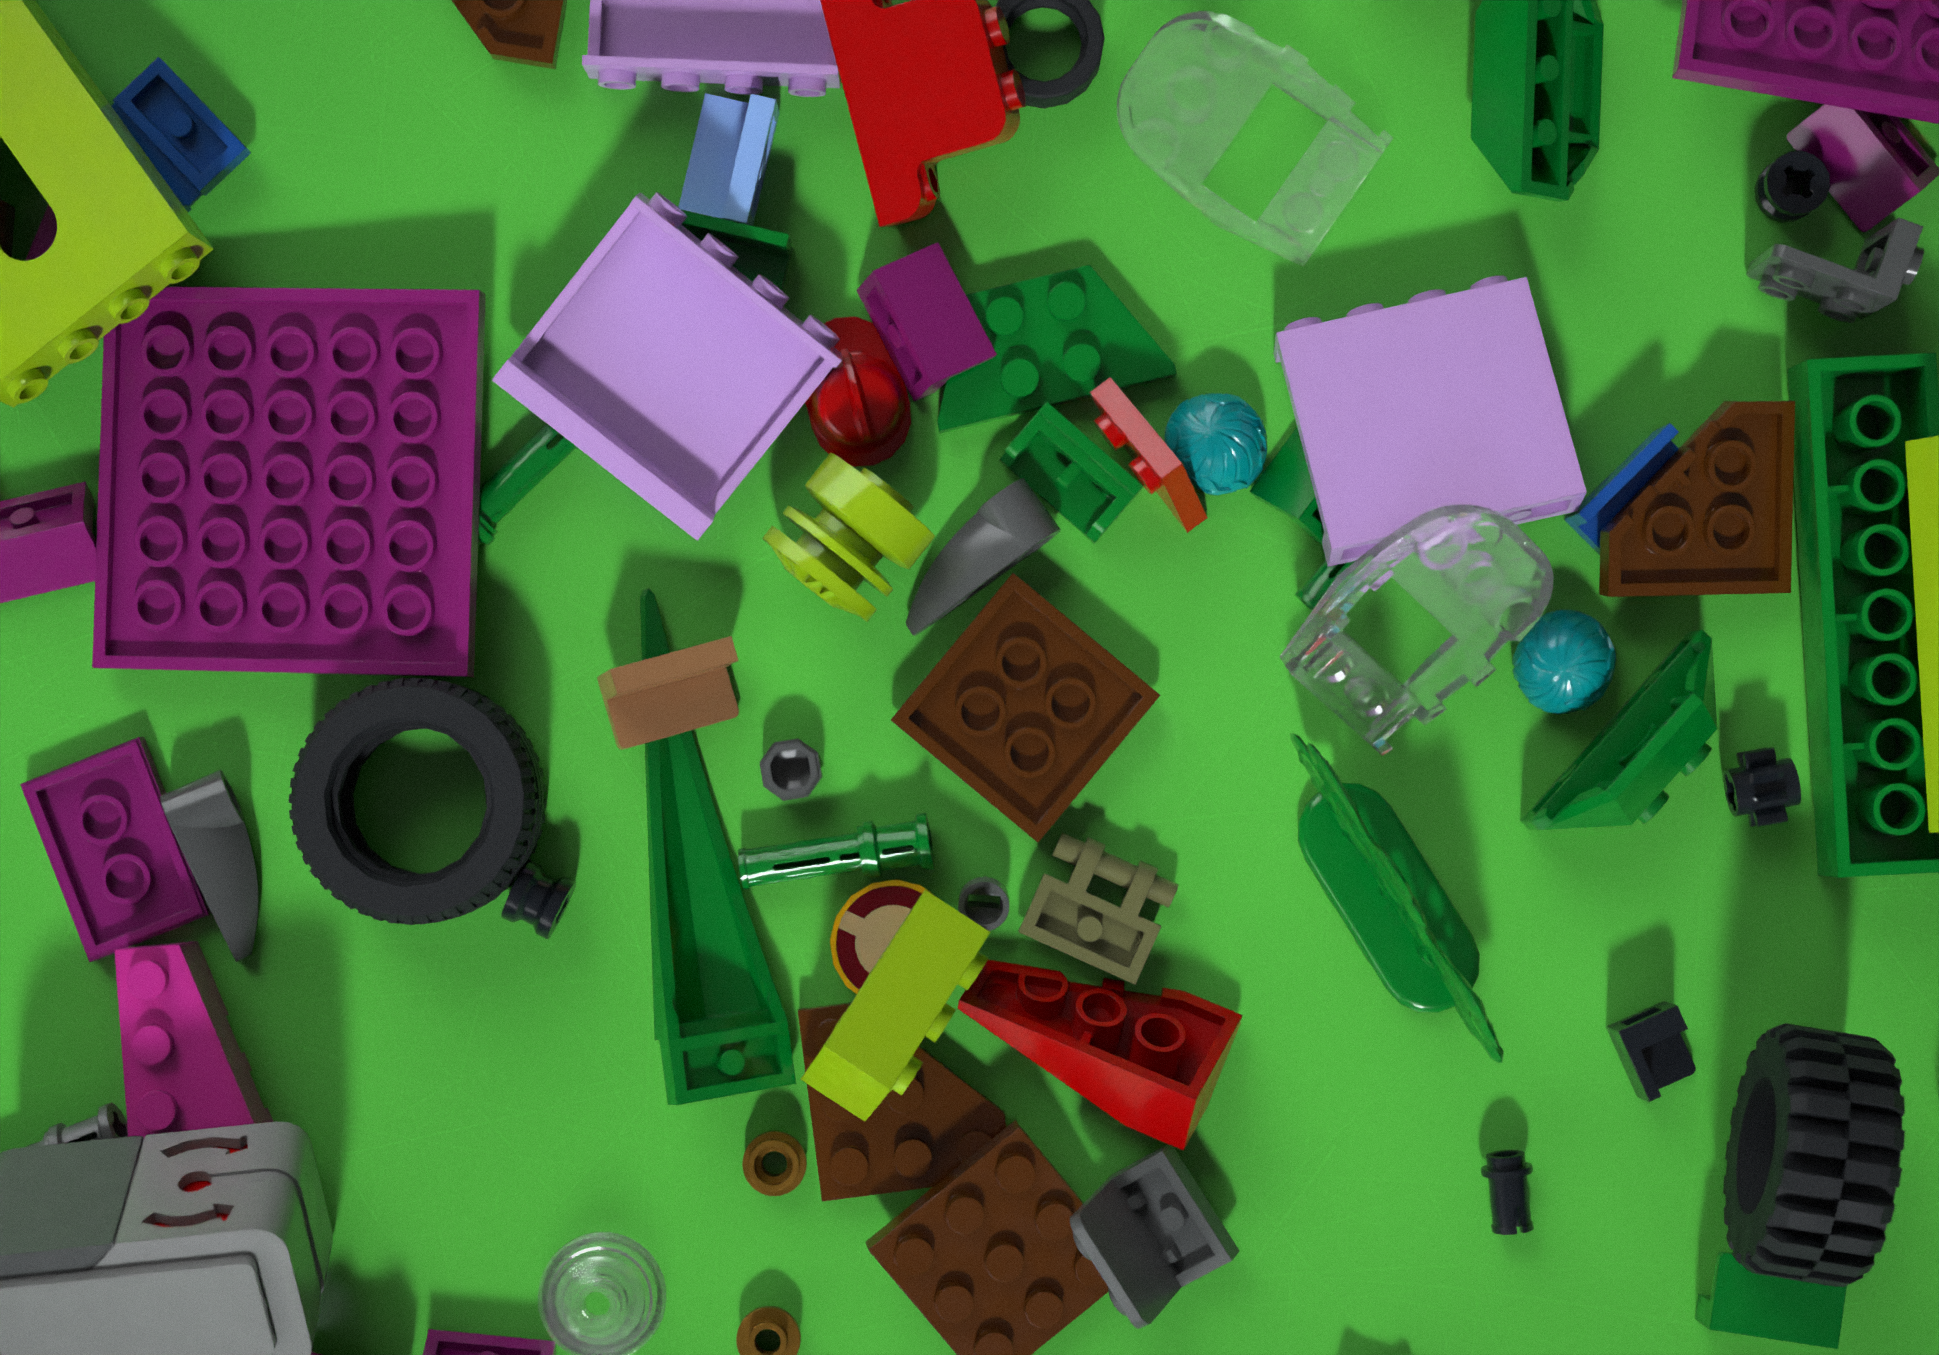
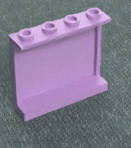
M590 0L588 55H582V66L589 79H598L600 87L628 90L636 88V80L661 81V88L665 90L695 92L699 90L700 83L725 84V91L730 93L751 95L762 93L763 85L788 86L789 94L801 97H821L826 95V88L841 89V78L820 0Z
M639 192L492 381L698 541L713 522L718 510L833 367L837 368L841 363L842 353L834 347L840 338L814 316L809 315L803 323L783 307L789 300V297L761 274L752 282L732 265L736 262L738 256L713 235L707 233L701 241L681 224L687 218V215L666 197L656 192L651 199H648Z
M1492 276L1475 282L1470 287V290L1447 295L1444 290H1429L1413 296L1407 304L1384 308L1379 303L1366 304L1352 309L1344 318L1322 322L1318 317L1303 318L1288 324L1284 331L1276 332L1273 355L1275 362H1281L1324 529L1322 546L1328 567L1579 510L1587 491L1527 277L1508 281L1506 276Z

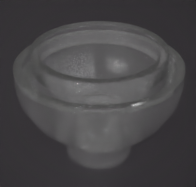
M611 1232L585 1234L562 1246L546 1265L538 1288V1308L543 1325L552 1340L571 1355H631L637 1352L657 1331L666 1307V1284L655 1258L635 1240ZM591 1292L604 1294L610 1303L609 1310L603 1315L590 1313L585 1303L588 1294Z

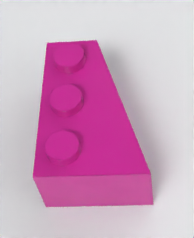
M199 942L142 945L114 950L128 1137L143 1136L144 1138L149 1134L274 1122L268 1107L264 1108L249 1072L252 1069L245 1052L241 1053L226 1017L229 1014Z

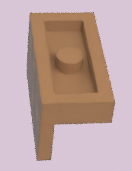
M732 636L616 667L598 676L597 681L617 747L624 750L737 717L739 709L726 668L739 661Z

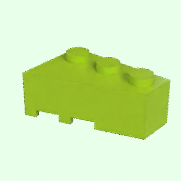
M924 890L800 1080L864 1122L891 1089L902 1095L923 1063L913 1056L924 1037L936 1042L956 1009L946 1003L957 985H960L968 990L987 962L988 957L980 953L979 950L990 934V931L927 890Z

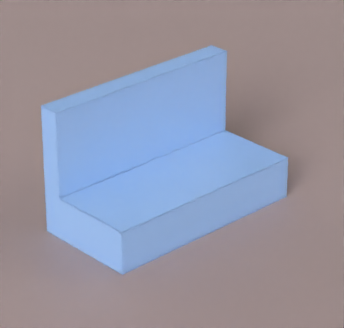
M705 93L679 202V209L753 226L780 113L776 99L751 94L749 103Z

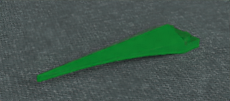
M645 589L640 595L642 660L670 653L655 594L650 589ZM692 730L645 743L655 1040L660 1042L668 1105H682L796 1084L788 1020L767 966L730 858Z

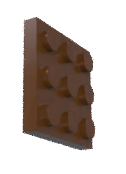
M1012 573L892 717L891 721L1036 842H1039L1155 703L1160 694L1023 580Z
M1016 1120L865 1242L869 1252L957 1355H1032L1108 1293V1286L1093 1262L1085 1258L1077 1248L1073 1237V1230L1070 1226V1217L1084 1202Z

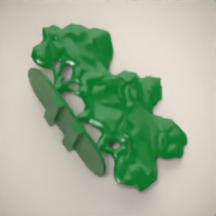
M1290 733V739L1298 752L1299 761L1305 766L1311 777V782L1318 791L1306 803L1298 821V843L1305 861L1319 881L1329 901L1336 908L1353 935L1367 961L1370 962L1387 991L1401 1005L1417 1012L1439 1013L1455 1007L1467 1029L1481 1043L1490 1058L1502 1063L1504 1051L1499 1045L1493 1024L1486 1015L1482 1000L1473 991L1479 976L1480 953L1473 935L1395 811L1377 791L1360 783H1341L1339 776L1336 775L1329 761L1323 758L1313 744L1308 743L1306 745L1300 736Z

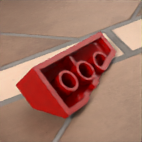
M987 960L973 984L960 997L958 1002V1009L1123 1125L1184 1151L1207 1109L1243 1015L1182 990L1162 987L1161 996L1124 990L1125 981L1103 978L1102 986L1067 981L1064 974L1057 970Z

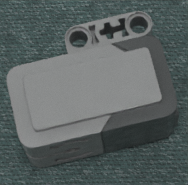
M276 1121L149 1134L144 1138L143 1136H130L14 1148L1 1152L0 1355H311L321 1307V1294L324 1291L333 1244V1232L312 1143L307 1133L292 1123Z

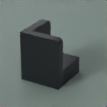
M1662 1001L1606 1026L1637 1097L1647 1102L1661 1097L1658 1089L1690 1076L1695 1072V1065L1680 1032L1688 1028L1677 1005Z

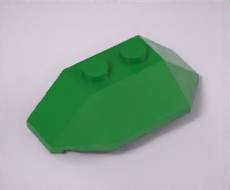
M1482 0L1475 12L1470 138L1514 194L1557 202L1568 201L1575 190L1574 185L1585 174L1599 150L1604 24L1596 0Z
M1702 629L1688 632L1520 821L1529 829L1550 830L1632 825L1637 819L1644 824L1654 817L1669 799V795L1664 791V788L1679 772L1685 776L1692 773L1712 750L1706 743L1717 730L1712 638Z

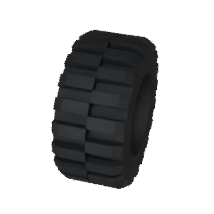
M1784 1023L1762 1034L1756 1041V1049L1750 1052L1746 1062L1747 1069L1745 1075L1741 1076L1737 1089L1738 1098L1736 1106L1732 1110L1730 1121L1732 1126L1730 1139L1726 1147L1725 1159L1727 1160V1168L1723 1186V1194L1726 1195L1724 1223L1728 1226L1726 1236L1728 1245L1733 1249L1732 1255L1750 1272L1834 1287H1844L1862 1279L1863 1274L1868 1273L1875 1264L1874 1255L1882 1250L1886 1240L1885 1230L1887 1224L1892 1221L1895 1209L1893 1202L1896 1187L1900 1185L1902 1168L1899 1167L1901 1150H1904L1905 1131L1902 1130V1116L1905 1114L1904 1096L1900 1094V1086L1902 1084L1900 1070L1895 1067L1896 1059L1893 1054L1877 1039Z

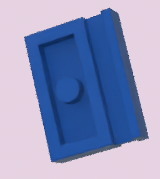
M157 57L113 99L114 104L111 105L187 212L192 210L190 207L203 194L206 196L251 154L250 150L160 57Z

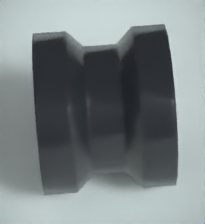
M1805 151L1788 152L1778 157L1760 173L1754 187L1755 200L1760 210L1770 219L1782 223L1795 222L1817 209L1827 198L1830 189L1829 172L1825 164L1814 154ZM1787 176H1795L1796 178H1795V179L1790 178V177L1787 178ZM1803 185L1802 195H1800V186Z
M528 860L508 895L501 917L511 922L523 920L533 925L536 934L549 939L570 902L576 882L567 877L554 879L544 873L542 865Z

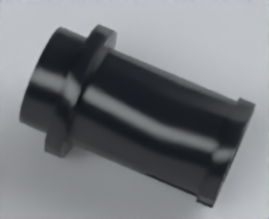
M1501 1150L1486 1154L1487 1165L1481 1168V1175L1488 1178L1493 1222L1491 1224L1492 1232L1501 1235L1517 1234L1516 1227H1520V1232L1522 1233L1532 1231L1534 1226L1531 1220L1527 1175L1533 1172V1166L1525 1161V1152L1520 1150Z

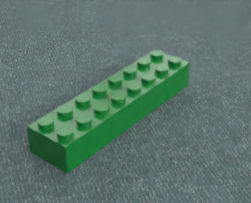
M1937 353L1807 359L1787 369L1789 401H1795L1794 488L1818 876L1842 878L1939 873V833H1929L1905 450V441L1939 436Z

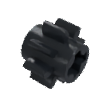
M1773 747L1737 753L1739 767L1725 769L1723 775L1725 796L1732 815L1741 816L1748 814L1751 827L1787 822L1788 817L1785 807L1799 805L1801 802L1799 776L1792 759L1776 760Z

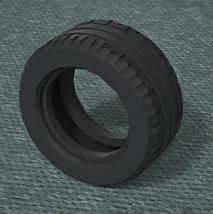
M401 678L393 681H384L349 695L350 698L347 700H341L334 709L329 710L324 715L325 719L323 721L317 722L313 733L309 734L305 742L307 744L304 748L300 749L298 754L299 760L295 762L293 768L295 775L290 781L292 792L289 794L288 803H292V810H289L290 820L292 819L293 826H291L292 833L298 839L295 843L298 849L302 851L305 865L309 864L312 868L310 870L312 875L320 880V884L325 890L332 891L331 895L337 900L344 902V905L350 909L355 908L360 914L371 916L379 921L385 920L388 923L408 925L437 923L466 915L495 900L512 885V882L518 878L528 860H531L530 856L532 853H535L538 839H540L543 831L541 830V825L545 823L544 809L546 808L547 799H544L546 787L543 782V769L539 768V757L534 752L531 740L526 738V732L516 723L511 714H507L504 708L494 703L487 696L467 687L441 680ZM430 729L447 734L470 752L484 778L487 809L479 836L459 860L437 872L419 874L390 865L370 849L356 824L353 793L361 767L380 744L403 731Z

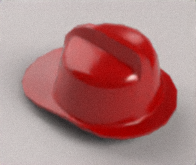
M836 317L823 324L840 338L834 347L842 353V361L837 368H832L805 402L811 427L820 446L828 454H835L851 466L876 465L892 457L906 440L911 425L910 402L906 386L872 322L858 317Z

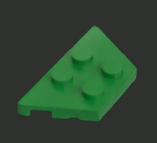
M1081 266L966 294L997 355L984 363L951 377L946 382L937 425L941 434L1040 410L1046 402L1052 406L1090 398L1092 397L1090 392L1110 377L1123 390L1176 377L1177 371L1172 360L1092 266Z

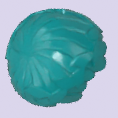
M1210 393L1186 399L1171 414L1165 428L1164 442L1183 463L1193 487L1198 490L1202 489L1206 494L1223 495L1240 489H1247L1263 470L1267 455V434L1263 421L1245 400L1236 395Z
M1556 610L1542 615L1524 631L1526 636H1523L1516 646L1512 664L1514 665V678L1519 682L1518 687L1528 698L1529 703L1544 712L1569 714L1579 710L1585 711L1604 695L1613 679L1616 651L1608 633L1600 622L1590 615L1577 610Z

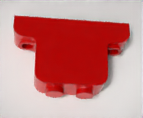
M820 0L879 227L898 226L922 219L933 210L936 199L940 198V188L935 171V165L939 161L1004 143L1011 139L1018 130L1020 124L1019 109L1026 106V98L1018 72L1015 69L1009 71L1003 45L1009 44L1010 37L1005 16L999 6L992 7L988 0H910L892 6L891 0Z

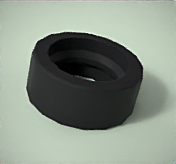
M999 0L995 7L999 6L1001 8L1008 30L1014 21L1028 10L1044 7L1058 10L1068 16L1079 31L1081 40L1080 55L1069 72L1058 79L1048 81L1029 79L1018 72L1025 92L1026 106L1045 109L1064 105L1085 92L1099 71L1105 39L1100 15L1089 0ZM1003 45L1009 71L1016 70L1008 58L1006 45Z

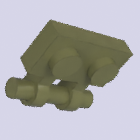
M1062 832L1052 856L1074 865L1068 883L1048 874H1043L1018 932L1136 985L1161 929V925L1139 916L1146 898L1169 908L1179 884L1156 875L1158 868L1141 860L1136 866L1105 852L1106 845L1090 837L1087 838L1086 842H1083ZM1093 874L1127 889L1120 907L1086 892Z

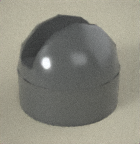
M987 876L974 878L967 882L960 892L958 911L988 931L996 929L1006 920L1009 913L1010 900L1008 892L1004 885L994 878ZM968 895L1000 896V904L985 901H968Z

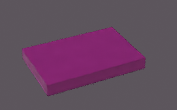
M137 737L20 784L89 962L115 953L114 950L132 947L212 915L163 810L160 796L166 794L145 737Z

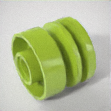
M830 453L805 484L810 495L823 508L816 518H813L803 511L788 505L783 511V515L804 532L795 543L780 530L771 526L762 539L772 547L783 564L784 569L833 608L835 607L858 615L868 622L877 609L856 591L858 587L865 581L881 594L888 597L893 588L875 567L881 558L884 557L898 566L909 570L933 541L935 535L910 513L914 506L885 481L865 467L859 472L840 457Z

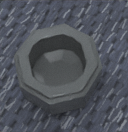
M800 739L774 742L760 761L763 787L783 801L809 797L823 778L819 753Z

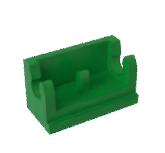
M1048 402L1040 408L1037 414L1009 444L999 460L1020 479L1024 478L1033 491L1094 544L1143 488L1141 483Z

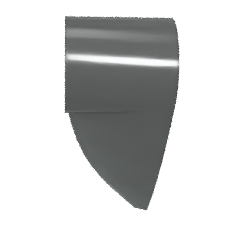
M1024 478L1013 482L984 503L936 557L917 591L905 622L913 636H917L980 592L1060 532L1061 529Z
M218 770L161 795L160 800L186 861L237 962L252 954L258 918V881L254 856L242 810L228 779L222 770Z

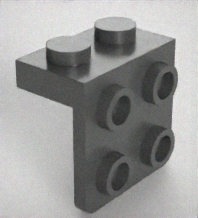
M1897 218L1864 241L1854 270L1783 244H1774L1750 262L1746 275L1760 281L1758 289L1767 295L1788 301L1795 300L1796 295L1819 303L1818 311L1821 314L1838 321L1853 323L1856 317L1864 319L1897 300L1902 284L1910 285L1924 256V249L1916 246L1923 226Z
M1169 1144L1112 1174L1070 1217V1226L1073 1230V1237L1077 1248L1085 1258L1093 1262L1104 1279L1115 1308L1121 1314L1127 1316L1132 1325L1137 1329L1151 1324L1181 1287L1232 1261L1240 1251L1177 1151Z

